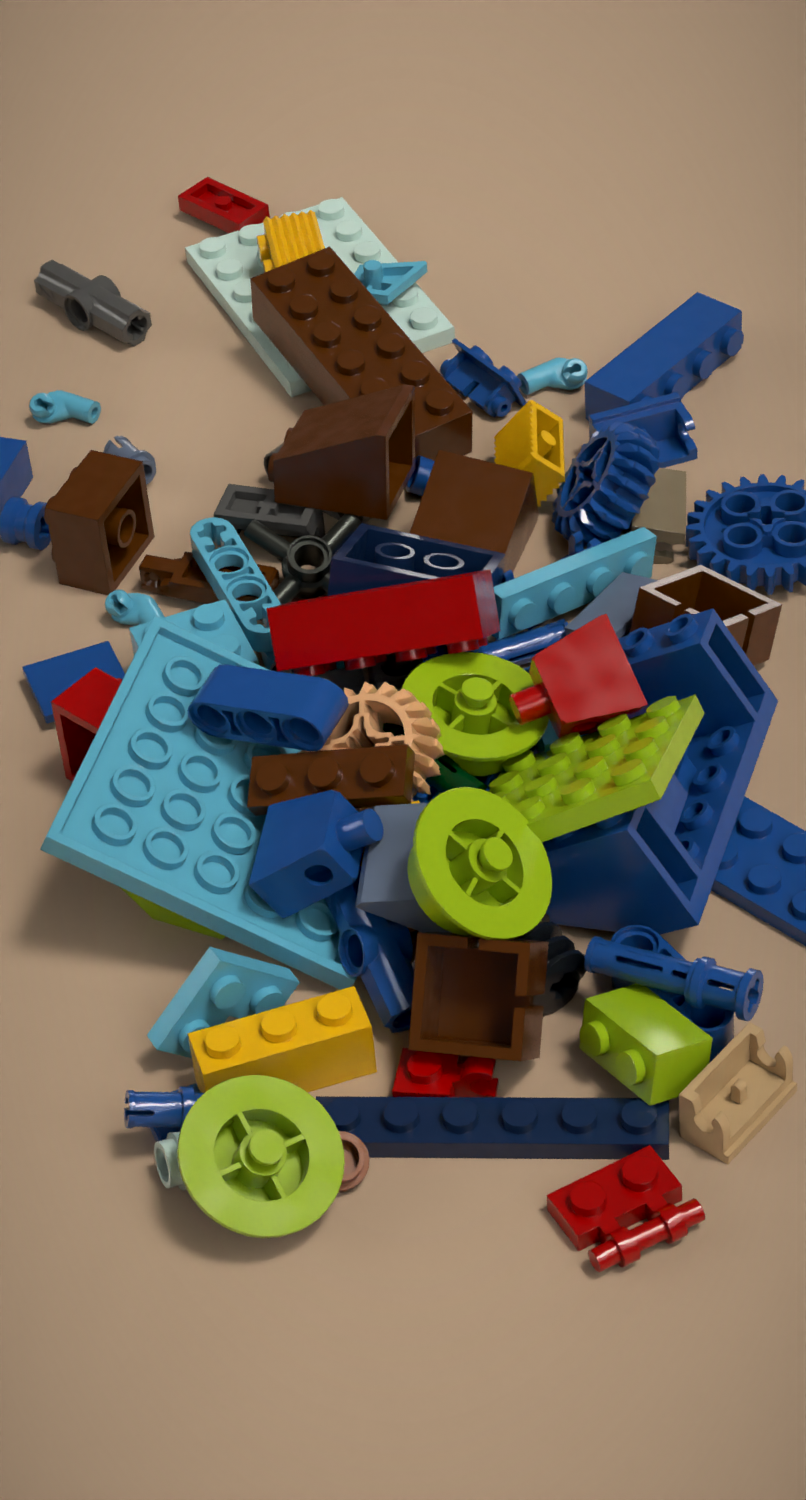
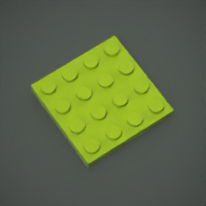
M696 694L679 701L676 696L662 698L651 704L644 714L630 719L627 714H621L599 725L596 732L582 737L579 732H573L560 737L550 745L551 750L547 752L542 751L533 755L531 750H527L522 754L507 759L502 764L505 770L501 771L499 776L489 784L490 790L488 792L503 798L522 813L529 821L526 824L527 827L542 842L661 800L705 713Z

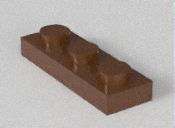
M408 744L254 756L251 763L247 808L255 816L266 815L268 806L328 790L340 792L354 808L411 804L415 753Z

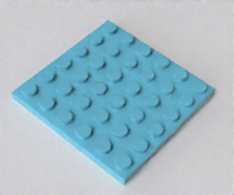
M154 615L40 850L339 990L353 986L357 977H351L347 974L341 964L338 950L341 933L325 899L282 919L248 885L266 815L255 816L247 808L252 757L291 754L302 750L214 737L198 729L188 716L187 710L190 703L213 669L218 665L269 669Z

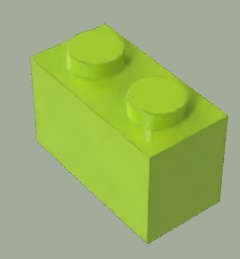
M633 984L585 998L582 1026L579 1033V1049L649 1106L679 1097V1094L709 1064L713 1038L646 986Z

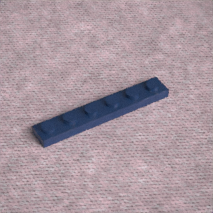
M316 1096V1100L333 1119L338 1131L349 1132L357 1136L366 1146L369 1158L622 1159L650 1145L662 1160H669V1100L649 1106L641 1098Z

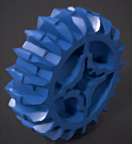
M619 420L612 424L608 423L601 428L600 432L596 431L593 433L590 441L587 444H583L576 458L572 459L571 466L565 472V482H562L559 488L556 489L558 497L553 502L552 507L554 510L552 522L555 524V530L561 533L566 540H569L572 534L580 530L584 539L582 542L583 548H587L588 542L594 538L604 543L619 537L623 529L630 528L631 520L636 514H640V507L649 498L647 494L650 487L656 482L654 474L659 469L660 464L658 461L660 449L656 447V441L648 437V433L640 428Z

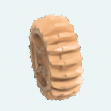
M364 681L358 695L353 690L344 687V693L349 703L347 710L323 748L318 751L408 744L415 753L412 798L418 792L431 795L430 786L425 780L428 777L441 775L440 767L434 760L445 754L443 746L437 740L442 736L440 727L431 717L432 713L423 702L420 703L410 691H406L404 688L398 691L387 682H384L377 690L373 684ZM392 723L403 726L404 735L394 736L391 732H385L383 724ZM302 750V751H300V752H298V753H303V752H316V751H304V750ZM355 808V809H356L358 812H360V811L365 810V809H368V808Z

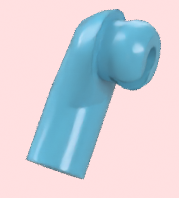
M63 390L34 395L30 400L29 410L35 420L45 424L70 418L93 424L100 416L101 405L97 401Z
M118 589L112 591L105 600L106 611L111 614L114 621L120 624L137 626L150 622L154 615L159 618L165 617L156 601L146 594L126 593L124 590Z

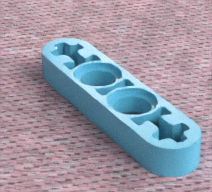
M212 517L196 522L191 527L190 539L192 554L219 601L223 599L227 601L252 649L256 652H272L273 645L266 608L278 606L281 603L229 521ZM215 544L221 545V547L215 549ZM229 566L241 568L233 572L219 571V569ZM245 595L259 597L256 600L246 602L236 600L238 597ZM263 618L264 626L257 624V621Z

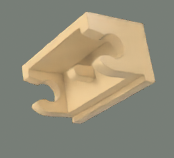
M751 1022L679 1094L680 1137L727 1165L797 1092V1083L793 1081V1057L787 1046L783 1045L776 1053L775 1059L769 1056L764 1048L766 1040L763 1029Z

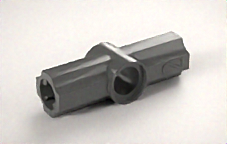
M50 260L41 266L40 272L34 280L36 293L64 308L68 319L80 330L85 331L95 326L123 343H128L134 347L145 340L146 333L152 326L150 312L121 297L117 286L107 276L99 275L90 280L71 268Z

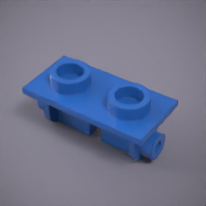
M456 338L452 340L459 353L452 359L445 360L440 367V373L452 388L465 397L468 395L471 402L492 417L507 415L514 401L522 407L527 403L519 391L522 382L508 367L503 365L498 369L493 366L494 364L490 357L478 346L474 345L470 349Z

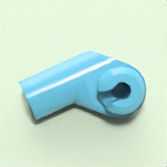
M554 358L519 373L517 377L522 382L520 389L525 395L545 387L574 390L584 385V382L587 380L588 368L582 360L577 358Z

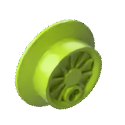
M460 652L434 657L416 667L408 675L402 686V689L410 691L420 703L423 702L431 711V717L440 727L442 736L437 740L443 746L444 754L473 776H487L505 770L502 765L503 762L532 748L544 735L549 722L547 715L524 725L518 723L510 704L509 695L534 686L531 676L520 666L489 654Z
M472 787L447 790L436 796L424 807L414 829L413 846L408 857L407 871L409 884L417 903L433 922L443 929L458 935H474L487 940H512L526 934L542 920L551 899V867L542 841L527 827L526 824L529 821L522 813L503 798L491 792Z
M264 1075L240 1076L213 1086L191 1107L184 1119L178 1137L177 1159L183 1183L193 1201L216 1223L245 1236L277 1238L291 1235L307 1228L327 1211L337 1196L342 1183L345 1164L344 1150L339 1131L326 1109L308 1092L295 1084L276 1077Z

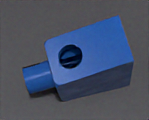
M334 790L268 806L248 885L282 919L351 885L358 876L364 846L380 841L383 837L384 829L379 815L370 808L358 812L340 792Z

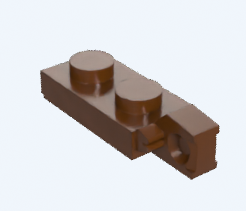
M185 551L183 557L177 559L146 554L139 566L141 589L197 603L209 604L219 601L191 552ZM257 564L274 591L279 585V571L276 567ZM229 566L221 568L219 571L233 572L241 568ZM245 595L238 597L236 600L246 602L256 600L259 597Z

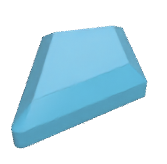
M370 260L360 264L354 275L380 305H388L426 274L428 270L426 261L380 263L377 260Z

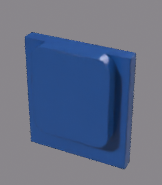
M109 641L22 667L23 674L46 724L55 722L51 701L95 667L114 678H124L125 673Z

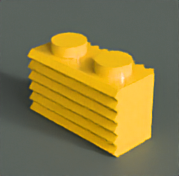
M309 210L307 214L303 211L298 215L292 213L290 216L283 214L281 218L276 215L272 219L266 217L263 220L264 235L257 236L260 261L263 262L264 273L325 248L316 214L312 210Z
M529 400L494 436L496 440L494 442L496 445L494 448L496 451L494 461L496 464L532 472L534 475L537 505L541 507V501H547V495H552L553 489L559 488V483L565 482L563 419L534 400Z

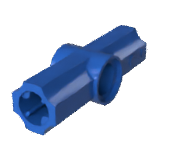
M360 866L358 876L351 885L324 898L341 933L338 943L339 958L347 974L351 977L361 976L383 1026L389 1028L391 1033L407 1031L410 1029L414 969L411 965L413 956L412 938L406 926L355 907L361 873Z

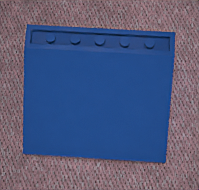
M714 608L694 615L683 614L671 622L653 628H638L627 636L618 638L648 703L647 708L654 702L668 696H676L679 701L695 694L705 714L674 773L688 793L675 834L652 803L542 842L549 859L552 874V893L546 911L550 922L559 925L617 932L619 929L629 925H642L650 927L659 935L699 925L778 703L773 692ZM530 666L523 669L529 673ZM536 744L529 749L533 755L538 753ZM500 772L474 777L487 786L485 791H489V784L499 776Z

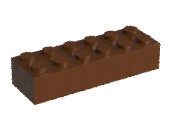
M330 246L250 278L253 320L323 405L405 384L415 386V458L420 455L435 461L438 450L459 455L472 452L473 411Z

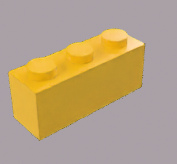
M355 986L188 1033L195 1079L201 1093H205L223 1081L248 1075L276 1077L295 1084L306 1092H311L377 1072L372 1025Z

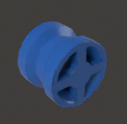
M16 496L9 498L4 505L0 517V536L3 542L14 545L26 542L29 548L37 550L47 548L51 542L49 527L44 519L47 503L39 501L31 505L24 498Z

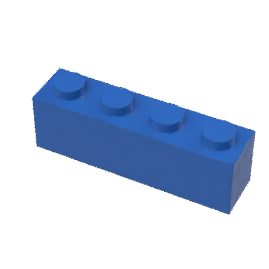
M699 292L695 293L584 382L586 420L589 421V415L674 392H678L682 399L687 392L703 379L708 378L715 369L730 357L735 356L742 348L744 340L742 310Z

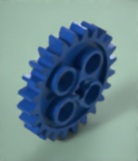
M760 474L758 483L751 484L743 476L740 477V486L738 487L722 482L721 494L707 490L706 501L696 500L694 502V512H688L686 546L689 547V559L697 560V566L703 565L737 583H744L749 589L755 590L757 586H764L768 595L773 594L777 585H782L789 593L793 592L794 582L796 581L806 586V490H804V480L800 479L791 486L786 484L785 475H781L775 483H770L765 474Z

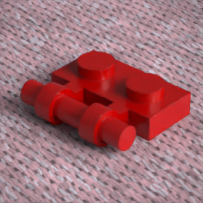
M650 1145L547 1195L548 1212L578 1251L599 1241L601 1242L600 1245L588 1250L589 1260L597 1272H601L616 1264L623 1268L641 1258L640 1252L662 1241L671 1244L687 1236L688 1228L705 1220L704 1210L695 1198L677 1207L674 1205L682 1201V1184ZM646 1218H647V1220H648L647 1222H645V1223H643V1224H641V1225H639V1226H637V1227H635V1228H633V1229H631V1230H629V1229L627 1228V1227H629V1226H631V1225H634V1224H636V1223H638V1222H640V1221H642V1220H644V1219H646Z

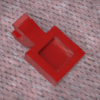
M402 1048L392 1095L393 1097H496L499 1079L493 1077L496 1059L471 1056L461 1064L460 1055L414 1051Z

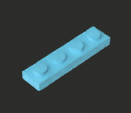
M641 527L495 586L494 593L501 631L492 634V636L497 640H501L588 604L622 572L651 578L657 536L645 527Z

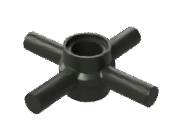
M344 514L322 539L306 535L290 543L254 519L247 526L244 536L282 561L284 580L273 592L279 602L285 604L291 602L295 596L302 599H312L328 592L331 558L359 527L361 520L357 515ZM311 565L316 567V569L306 570L301 568V566Z

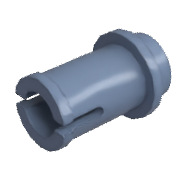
M124 436L114 437L121 448H118L111 440L106 443L103 453L143 461L146 485L154 479L156 463L154 457L149 452L138 450Z

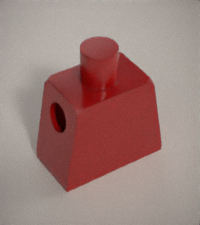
M607 614L598 616L533 656L529 673L534 686L509 695L512 710L520 725L548 715L558 738L573 732H579L580 735L596 732L599 725L606 720L621 714H627L630 719L646 713L648 706Z

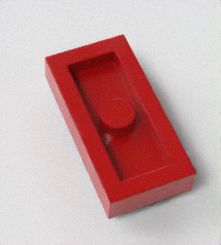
M209 177L204 178L178 195L180 211L227 233L240 231L246 225L263 223L266 217L270 218L268 204Z

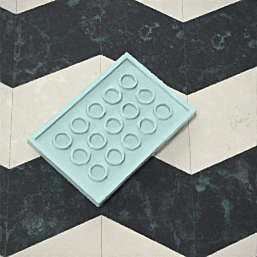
M343 197L324 200L319 205L297 212L284 213L290 216L292 213L298 215L301 211L306 214L309 210L315 212L325 248L330 246L353 274H355L360 264L370 260H377L380 263H398ZM263 223L246 225L240 231L231 232L219 237H209L200 243L185 247L187 263L287 393L294 397L312 391L253 320L250 278L264 273L263 262L260 261L257 245V236L264 235ZM416 282L388 305H381L422 353L451 344L455 338L454 326Z

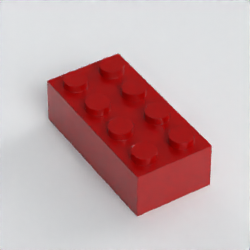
M491 569L294 601L266 608L277 671L293 669L294 674L306 676L320 675L326 673V671L337 669L336 662L344 661L345 670L377 665L376 663L387 661L386 654L395 653L396 662L428 657L430 654L437 653L436 646L445 644L448 654L476 650L480 646L488 645V636L501 631Z

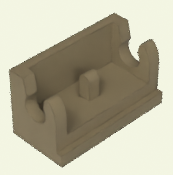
M659 468L654 474L656 482L650 487L647 494L649 498L640 507V514H636L631 520L630 528L624 529V534L645 527L657 536L656 543L665 542L669 545L683 544L686 536V472ZM655 549L653 564H669L674 561V554L672 552Z

